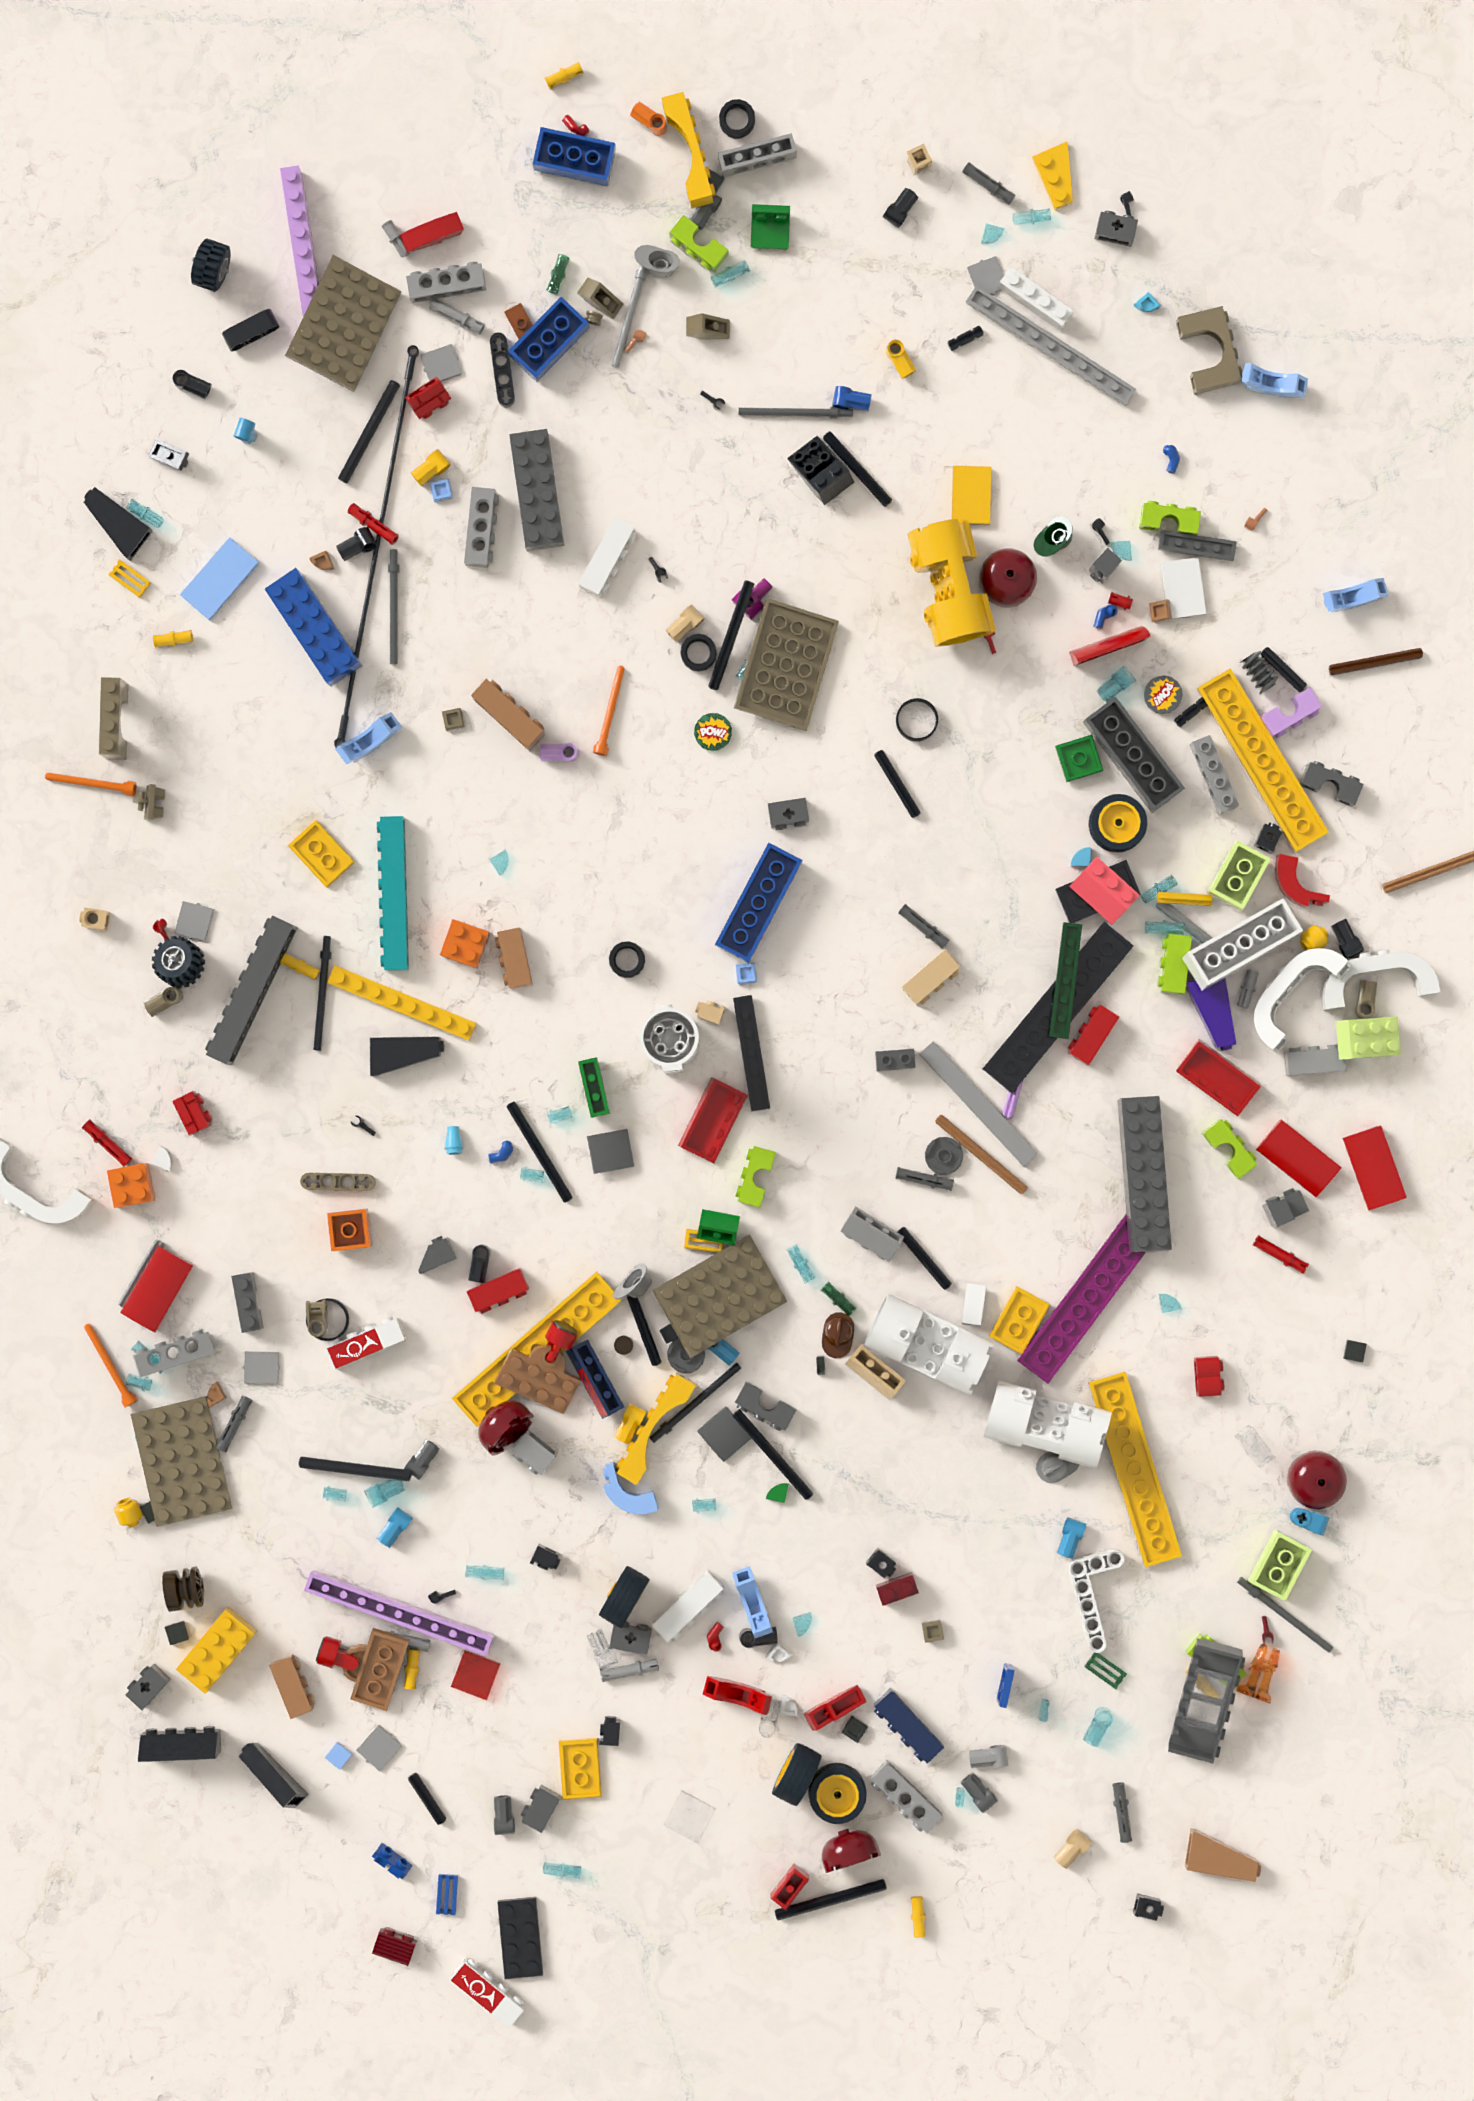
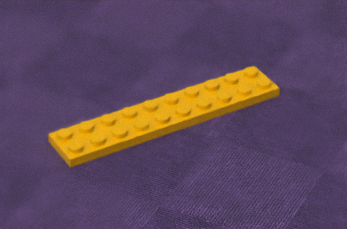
M1231 668L1197 688L1198 692L1204 698L1208 705L1207 707L1294 852L1329 833Z
M596 1271L452 1397L453 1401L473 1424L478 1427L489 1408L508 1401L516 1394L494 1383L511 1348L529 1355L538 1345H546L548 1340L545 1338V1335L552 1321L555 1320L565 1322L574 1327L578 1333L576 1341L621 1302L622 1299L613 1298L614 1290Z
M1123 1371L1088 1382L1095 1407L1112 1412L1105 1440L1144 1567L1182 1557L1126 1372Z

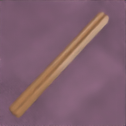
M1474 851L1382 884L1384 893H1389L1474 862Z
M939 1115L935 1120L936 1124L1019 1194H1023L1028 1187L946 1117Z

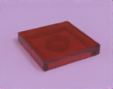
M464 1650L451 1687L487 1700L501 1663Z

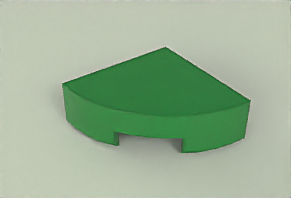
M781 1483L774 1486L767 1493L766 1499L785 1503L789 1484Z

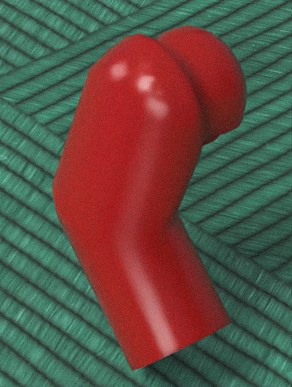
M566 115L562 119L566 127L576 135L585 136L590 131L586 124H582L579 127L570 115Z
M716 1622L707 1634L708 1646L714 1652H718L722 1648L719 1634L724 1626L719 1622Z

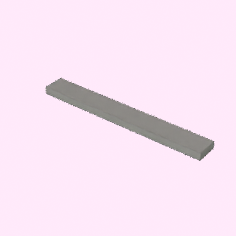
M934 1041L919 1054L1023 1167L1038 1154Z

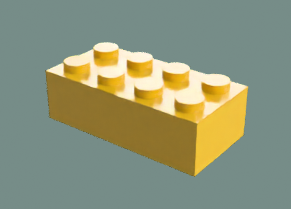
M227 1607L176 1670L206 1694L258 1631L230 1607Z

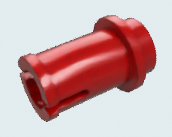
M1111 592L1108 604L1122 607L1126 611V609L1130 610L1133 599L1129 595L1125 597Z

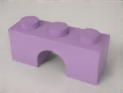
M1311 687L1291 699L1295 705L1294 715L1285 716L1276 707L1260 717L1272 737L1276 736V738H1279L1287 733L1285 729L1292 726L1294 729L1303 723L1302 719L1308 716L1311 719L1319 714L1318 710L1322 705Z

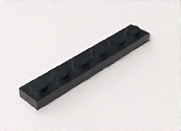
M752 995L735 997L733 1002L751 1112L770 1109Z

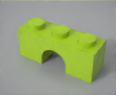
M683 215L669 232L671 243L678 248L680 246L686 250L685 253L690 258H697L701 262L700 265L707 271L711 269L715 272L729 255V250L714 238L706 246L697 245L693 239L699 232V228Z
M1147 501V503L1142 505L1139 529L1158 531L1161 520L1171 518L1177 524V532L1197 535L1201 511H1196L1197 508L1190 506L1183 509L1178 508L1176 504H1166V506L1159 505V502Z
M1219 1119L1201 1134L1212 1148H1217L1222 1143H1227L1232 1147L1233 1155L1225 1164L1236 1179H1240L1257 1165L1255 1162L1257 1158L1250 1150L1246 1151L1243 1147L1245 1143L1239 1135L1235 1136L1232 1133L1233 1127L1227 1120Z
M756 1146L748 1150L746 1160H749L748 1168H743L741 1178L744 1179L743 1185H738L735 1195L739 1197V1202L760 1208L765 1189L754 1184L753 1175L759 1169L771 1171L776 1152Z

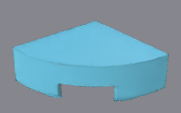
M1147 292L1134 304V307L1143 312H1152L1159 309L1161 305Z
M1091 847L1079 850L1072 858L1071 866L1087 867L1090 864Z

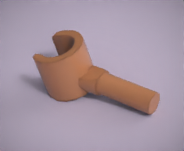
M636 330L632 341L624 351L628 353L637 340L643 342L647 335L646 332Z
M1263 508L1255 519L1249 517L1244 527L1254 530L1259 520L1268 510Z

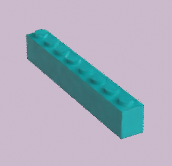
M403 816L380 817V821H377V833H380V841H377V850L381 852V860H378V871H381L382 879H378V888L382 890V898H379V909H382L383 917H379L380 929L383 928V936H380V948L384 950V955L380 956V963L385 971L409 970L405 818Z

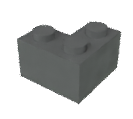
M1291 1188L1284 1191V1196L1282 1197L1273 1196L1265 1200L1266 1204L1262 1205L1272 1227L1284 1225L1295 1220V1217L1309 1211L1300 1190Z

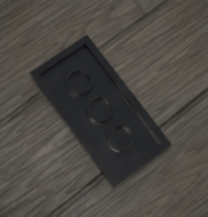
M1127 860L1109 867L1141 895ZM1073 882L1055 889L1069 923H1075L1098 913L1069 887Z
M536 1897L498 1900L504 1979L543 1976Z

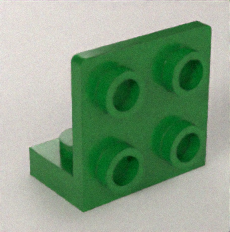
M752 204L751 248L782 250L789 248L790 206Z

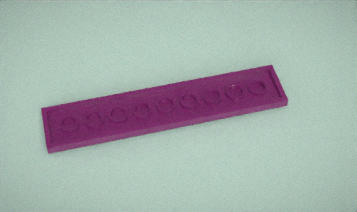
M1126 1214L1017 1359L1019 1363L1047 1384H1049L1146 1253L1129 1252Z

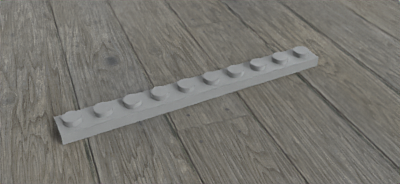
M977 285L966 300V304L1122 405L1126 406L1136 391V388Z

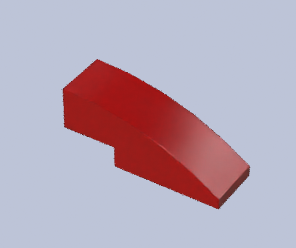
M454 212L414 227L402 233L400 237L407 253L461 235L464 228L458 213Z
M855 1685L803 1714L812 1731H817L867 1701L859 1686Z

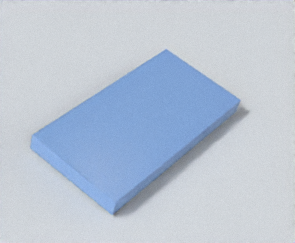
M229 537L182 591L180 596L210 621L259 562Z

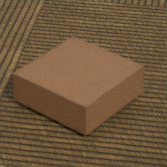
M1169 600L1149 603L1152 622L1172 619Z

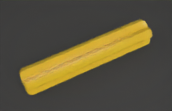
M1157 893L1158 903L1211 906L1213 901L1212 896L1206 894Z

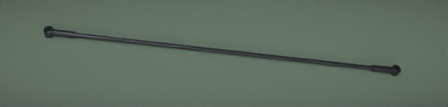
M411 345L407 349L409 356L404 377L405 385L379 520L382 524H384L407 401L405 397L408 395L415 360L419 355V349L415 345ZM411 349L417 350L415 354H410ZM378 534L376 536L377 546L373 552L355 648V655L358 659L381 536ZM356 670L350 675L344 713L341 716L338 737L334 741L336 748L338 741L346 742L345 736L349 720L348 712Z

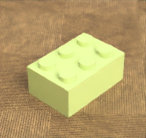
M1235 841L1207 893L1239 911L1243 910L1271 859L1245 844Z
M1398 1016L1336 1021L1339 1060L1401 1055Z
M1274 1529L1248 1581L1286 1601L1312 1549Z

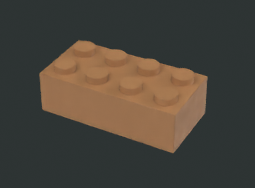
M486 678L471 694V697L530 752L545 736L543 731L545 728L537 719L532 721L529 718V712L524 707L520 706L518 708L515 705V699L508 693L504 695L501 692L500 685L493 679L490 682Z

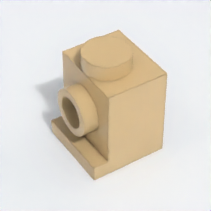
M924 144L906 152L908 155L907 162L913 175L931 167L932 159Z
M707 1000L706 1003L698 1002L695 1012L698 1013L697 1018L719 1025L725 1006L721 1005V1008H717V1003Z

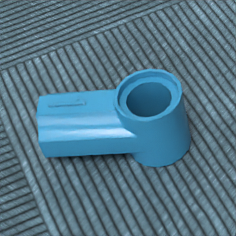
M239 418L233 436L246 444L255 442L257 434L254 431L256 424L250 420Z
M724 1339L717 1342L716 1345L707 1348L729 1366L740 1354Z
M397 1507L376 1539L390 1548L413 1518Z
M1067 1517L1057 1554L1073 1559L1078 1542L1083 1537L1086 1523Z

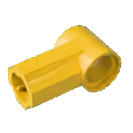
M891 340L887 345L886 355L891 359L901 379L906 378L916 372V369L906 353L903 343L900 340ZM898 346L900 352L893 354L890 351V347Z
M437 449L426 458L424 463L413 470L411 475L420 486H423L435 475H440L446 471L451 464L442 452Z
M629 1403L614 1438L629 1445L647 1411Z

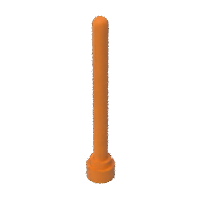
M623 666L617 667L600 739L593 747L592 752L597 755L607 756L608 754L607 739L625 670Z
M55 773L45 774L46 780L117 790L131 797L135 796L137 783L134 781H127L121 784Z
M86 1324L84 1326L85 1331L122 1394L121 1402L124 1408L137 1402L136 1395L128 1391L92 1325Z

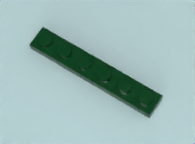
M1063 922L1049 1037L1069 1039L1083 924Z

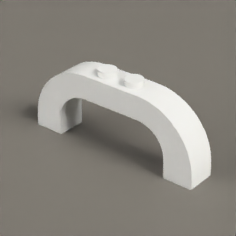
M1317 948L1298 954L1286 966H1283L1278 971V976L1274 981H1270L1266 985L1265 991L1259 998L1255 1008V1027L1263 1042L1278 1054L1289 1041V1038L1276 1027L1275 1013L1305 975L1314 970H1325L1340 980L1351 968V963L1335 951Z
M1389 950L1378 951V955L1371 956L1370 952L1359 954V958L1348 960L1352 966L1340 980L1329 973L1323 984L1321 998L1323 1010L1345 1007L1343 989L1351 976L1394 968L1406 970L1413 976L1418 996L1439 993L1440 987L1435 971L1421 957L1407 952L1390 953Z
M0 1138V1196L5 1198L4 1202L13 1208L17 1206L21 1209L20 1213L28 1218L32 1216L46 1223L72 1221L80 1217L90 1207L94 1199L79 1189H74L69 1199L61 1206L51 1207L14 1184L8 1178L5 1171L6 1160L14 1146Z

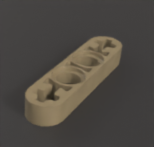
M305 1173L300 1179V1184L307 1190L370 1191L375 1187L376 1180L370 1174ZM318 1175L321 1176L319 1180L320 1187H317L318 1183H312L310 1187H308L307 1183H304L308 1176L316 1180ZM326 1176H331L334 1180V1184L331 1187H326L323 1184ZM347 1176L353 1180V1185L349 1188L344 1187L342 1184L343 1179ZM356 1176H359V1181H363L368 1177L372 1184L368 1185V1188H365L364 1184H358L359 1188H355L357 1184Z

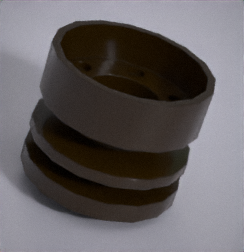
M197 1566L192 1567L190 1571L188 1568H184L182 1578L178 1570L163 1572V1594L169 1612L182 1610L184 1601H186L189 1609L194 1607V1603L196 1607L203 1606L204 1584Z

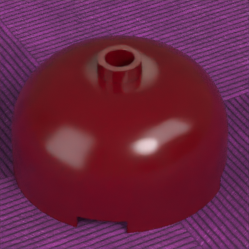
M1006 548L995 551L984 561L979 573V585L982 592L987 594L988 600L991 603L1000 607H1015L1025 602L1032 595L1037 583V571L1033 561L1025 553L1017 549ZM1011 571L1012 577H1008L1006 572Z
M505 1401L495 1407L493 1406L486 1411L485 1417L479 1425V1441L492 1456L504 1452L503 1447H507L511 1443L514 1444L529 1429L532 1424L530 1418H533L534 1415L526 1406L517 1401Z
M1309 1451L1292 1462L1287 1474V1485L1297 1502L1307 1508L1319 1510L1333 1506L1342 1498L1346 1490L1347 1477L1344 1467L1334 1456L1323 1451ZM1323 1479L1324 1484L1318 1485V1480Z
M849 1829L839 1831L838 1836L826 1842L822 1849L821 1857L825 1872L829 1873L834 1871V1867L836 1870L867 1861L871 1859L870 1855H872V1858L879 1857L881 1853L876 1839L870 1833L862 1830L849 1832Z

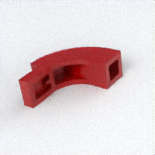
M1283 854L1277 855L1275 878L1279 889L1288 900L1304 908L1309 907L1310 901H1312V905L1323 906V904L1329 903L1330 895L1312 892L1300 885L1296 877L1298 857Z
M707 1676L702 1694L713 1700L747 1707L763 1715L768 1714L772 1699L771 1695L766 1694L764 1690L712 1676Z

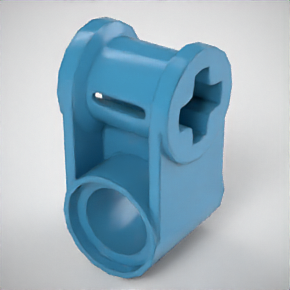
M1294 1508L1290 1513V1520L1295 1525L1313 1533L1324 1535L1329 1517L1302 1508ZM1297 1515L1304 1516L1303 1520H1299Z

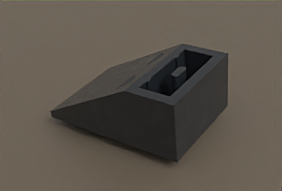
M818 436L787 458L824 506L855 483L846 466Z

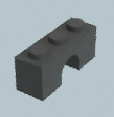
M1318 761L1307 764L1300 781L1302 787L1318 792L1324 782H1332L1337 788L1334 800L1350 807L1355 806L1364 785L1360 783L1359 778L1349 776L1348 778L1342 775L1343 772L1334 768L1331 770L1324 768L1325 765Z
M254 1272L231 1276L241 1333L263 1329L261 1310H259L256 1301L257 1288Z
M746 1381L735 1400V1403L738 1404L737 1408L746 1413L748 1410L755 1413L753 1417L762 1422L764 1420L771 1422L770 1426L778 1431H781V1429L786 1431L797 1409L781 1400L773 1409L767 1410L762 1408L759 1398L763 1390Z

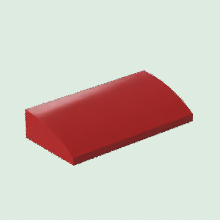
M1139 626L1069 651L1073 665L1076 666L1143 642L1151 636L1144 626Z
M1198 1039L1176 1070L1177 1073L1237 1117L1261 1087L1258 1081L1200 1039Z
M711 1077L678 1146L715 1163L748 1095Z
M1282 1119L1275 1124L1255 1149L1314 1197H1317L1342 1168Z
M1381 1125L1342 1138L1368 1210L1407 1198Z
M158 1245L120 1313L155 1333L191 1271L193 1264Z

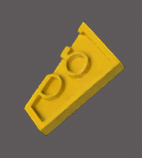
M1068 142L1032 156V160L1054 210L1072 203Z

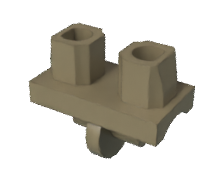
M149 784L146 787V799H144L145 792L139 791V798H133V803H138V811H143L145 804L144 820L162 818L164 809L163 807L154 806V800H164L165 789Z

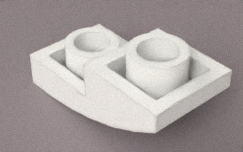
M967 1283L962 1324L981 1327L987 1289L985 1285Z

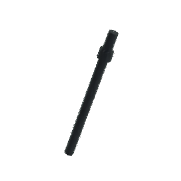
M323 936L322 951H320L321 969L313 1050L321 1051L328 966L332 952H330L331 936Z
M735 1363L668 1422L662 1423L660 1425L661 1428L649 1437L651 1441L655 1443L664 1434H669L678 1422L741 1369L740 1365Z

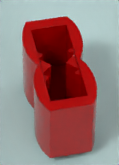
M1218 1356L1194 1357L1196 1396L1222 1395V1391L1225 1389L1224 1379L1220 1378V1371H1223V1361L1219 1360Z

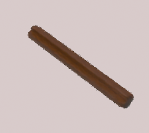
M1415 648L1332 664L1329 666L1330 675H1337L1420 659L1423 657V651L1421 648Z

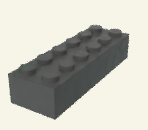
M541 429L509 434L525 548L527 551L565 546L548 430Z
M1116 696L1083 721L1084 725L1151 813L1185 789Z

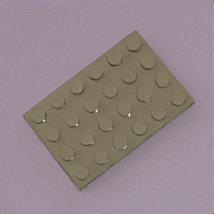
M333 255L285 356L354 392L402 291Z
M766 598L733 708L807 731L839 621Z
M750 1235L737 1241L735 1246L730 1245L652 1290L690 1358L787 1302Z
M207 1396L130 1414L156 1527L232 1509L220 1452L216 1448L217 1439L210 1409L207 1404Z

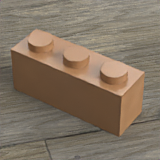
M521 928L497 932L498 937H495L496 947L501 948L502 955L499 956L501 967H505L506 974H503L505 986L509 985V989L532 985Z
M291 1654L272 1662L269 1667L290 1719L312 1711L314 1704H316L312 1693H308L306 1688L308 1682L306 1677L300 1673L301 1665L298 1658H294V1655Z

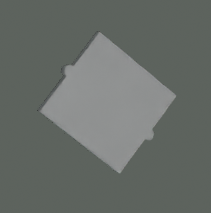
M997 256L984 261L980 260L979 263L967 267L974 287L977 285L993 295L1001 290L998 286L1004 274Z
M452 344L420 355L424 365L423 370L427 373L429 381L435 377H438L440 381H444L462 374L458 364L459 358L456 357Z
M183 901L174 933L187 936L188 939L194 938L205 941L214 909L201 906L200 903L193 904Z
M245 1351V1363L242 1367L244 1369V1383L278 1384V1370L280 1369L279 1352Z
M378 1725L356 1751L366 1759L367 1763H371L380 1772L402 1745L392 1737V1733H388Z

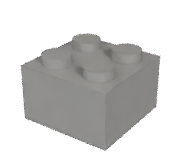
M527 1430L511 1450L514 1453L512 1456L521 1463L522 1461L526 1462L529 1465L528 1469L536 1475L538 1473L542 1475L558 1455L556 1451L530 1430Z

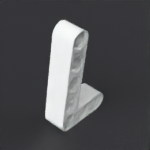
M1108 1549L1077 1557L1068 1564V1571L1087 1644L1095 1653L1105 1650L1106 1639L1089 1575L1121 1567L1124 1563V1556L1118 1549ZM1115 1553L1119 1554V1561L1111 1563L1110 1556ZM1095 1558L1101 1560V1564L1097 1568L1091 1566V1562ZM1076 1563L1082 1564V1570L1078 1573L1072 1570L1073 1565ZM1080 1582L1087 1583L1085 1591H1078L1077 1586ZM1085 1601L1092 1602V1607L1089 1610L1082 1608V1604ZM1089 1620H1096L1097 1625L1095 1628L1090 1629L1087 1627ZM1096 1638L1102 1640L1099 1647L1092 1646V1641Z

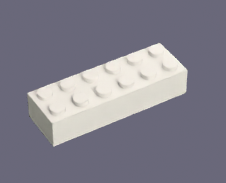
M1282 898L1187 952L1182 959L1203 991L1294 939L1303 932V929Z

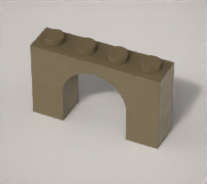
M1223 306L1180 316L1176 320L1180 340L1198 335H1209L1215 338L1222 348V359L1219 364L1191 373L1190 380L1194 395L1239 384L1242 378V368L1237 365L1236 361L1238 359V352L1232 345L1234 340L1231 329H1228L1227 322H1229L1228 313L1224 311Z
M101 677L99 755L107 760H126L127 741L123 739L121 733L122 703H128V683L121 678Z

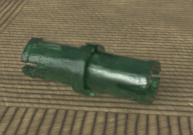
M558 254L554 269L550 272L551 278L546 289L549 293L558 294L562 279H565L566 276L565 271L570 260L568 256Z
M829 1281L824 1285L825 1287L821 1288V1291L833 1301L832 1304L834 1306L837 1305L848 1317L853 1313L852 1311L856 1310L857 1307L844 1297L845 1294L843 1292L840 1293Z

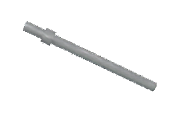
M641 265L639 270H636L634 277L636 281L611 366L619 368L643 281H646L648 274L646 272L647 268Z

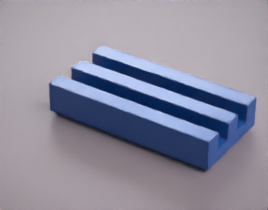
M438 1875L436 1914L456 1915L458 1875ZM446 1879L444 1909H441L442 1880ZM450 1879H454L452 1909H448Z

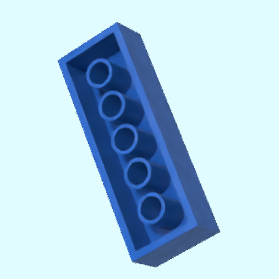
M294 568L265 588L266 593L329 686L332 687L363 666L297 568Z
M768 842L715 946L749 963L803 860Z

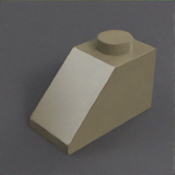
M588 277L577 292L588 304L611 319L615 318L623 306V303L601 282Z
M704 313L686 317V336L697 339H730V320Z

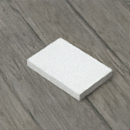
M1199 558L1161 562L1160 569L1165 600L1170 601L1172 619L1206 615Z

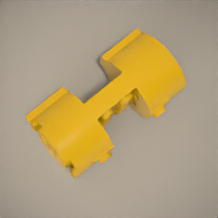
M950 519L928 524V526L922 528V531H920V528L910 531L907 534L912 552L910 553V564L917 573L931 572L930 582L934 585L936 592L934 594L936 603L924 609V620L931 629L935 647L955 645L995 632L996 629L987 594H971L964 567V562L972 561L977 557L969 520L962 519L958 523V519Z

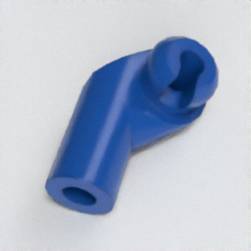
M1165 445L1163 453L1168 455L1170 460L1166 471L1175 474L1180 461V455L1174 445Z
M1107 605L1099 609L1093 627L1102 629L1106 619L1117 615V607Z
M508 1140L502 1142V1147L498 1153L488 1154L489 1162L506 1161L513 1152L512 1143Z

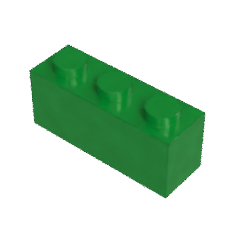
M598 1058L578 1061L591 1118L611 1114Z

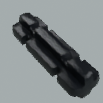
M976 326L972 331L969 330L957 336L956 339L949 340L947 343L951 351H954L959 346H963L975 338L983 336L984 332L981 326Z
M1201 697L1196 701V704L1191 705L1182 715L1174 719L1178 727H1182L1186 724V721L1192 719L1200 710L1208 706L1204 698Z

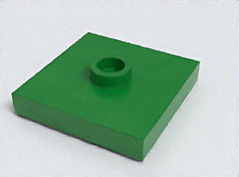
M1092 734L1055 746L1066 783L1103 772Z

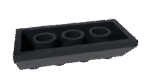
M215 1726L203 1727V1730H196V1727H186L181 1731H177V1728H166L165 1731L158 1732L155 1728L146 1729V1732L140 1735L138 1762L216 1759L221 1753V1729H215Z

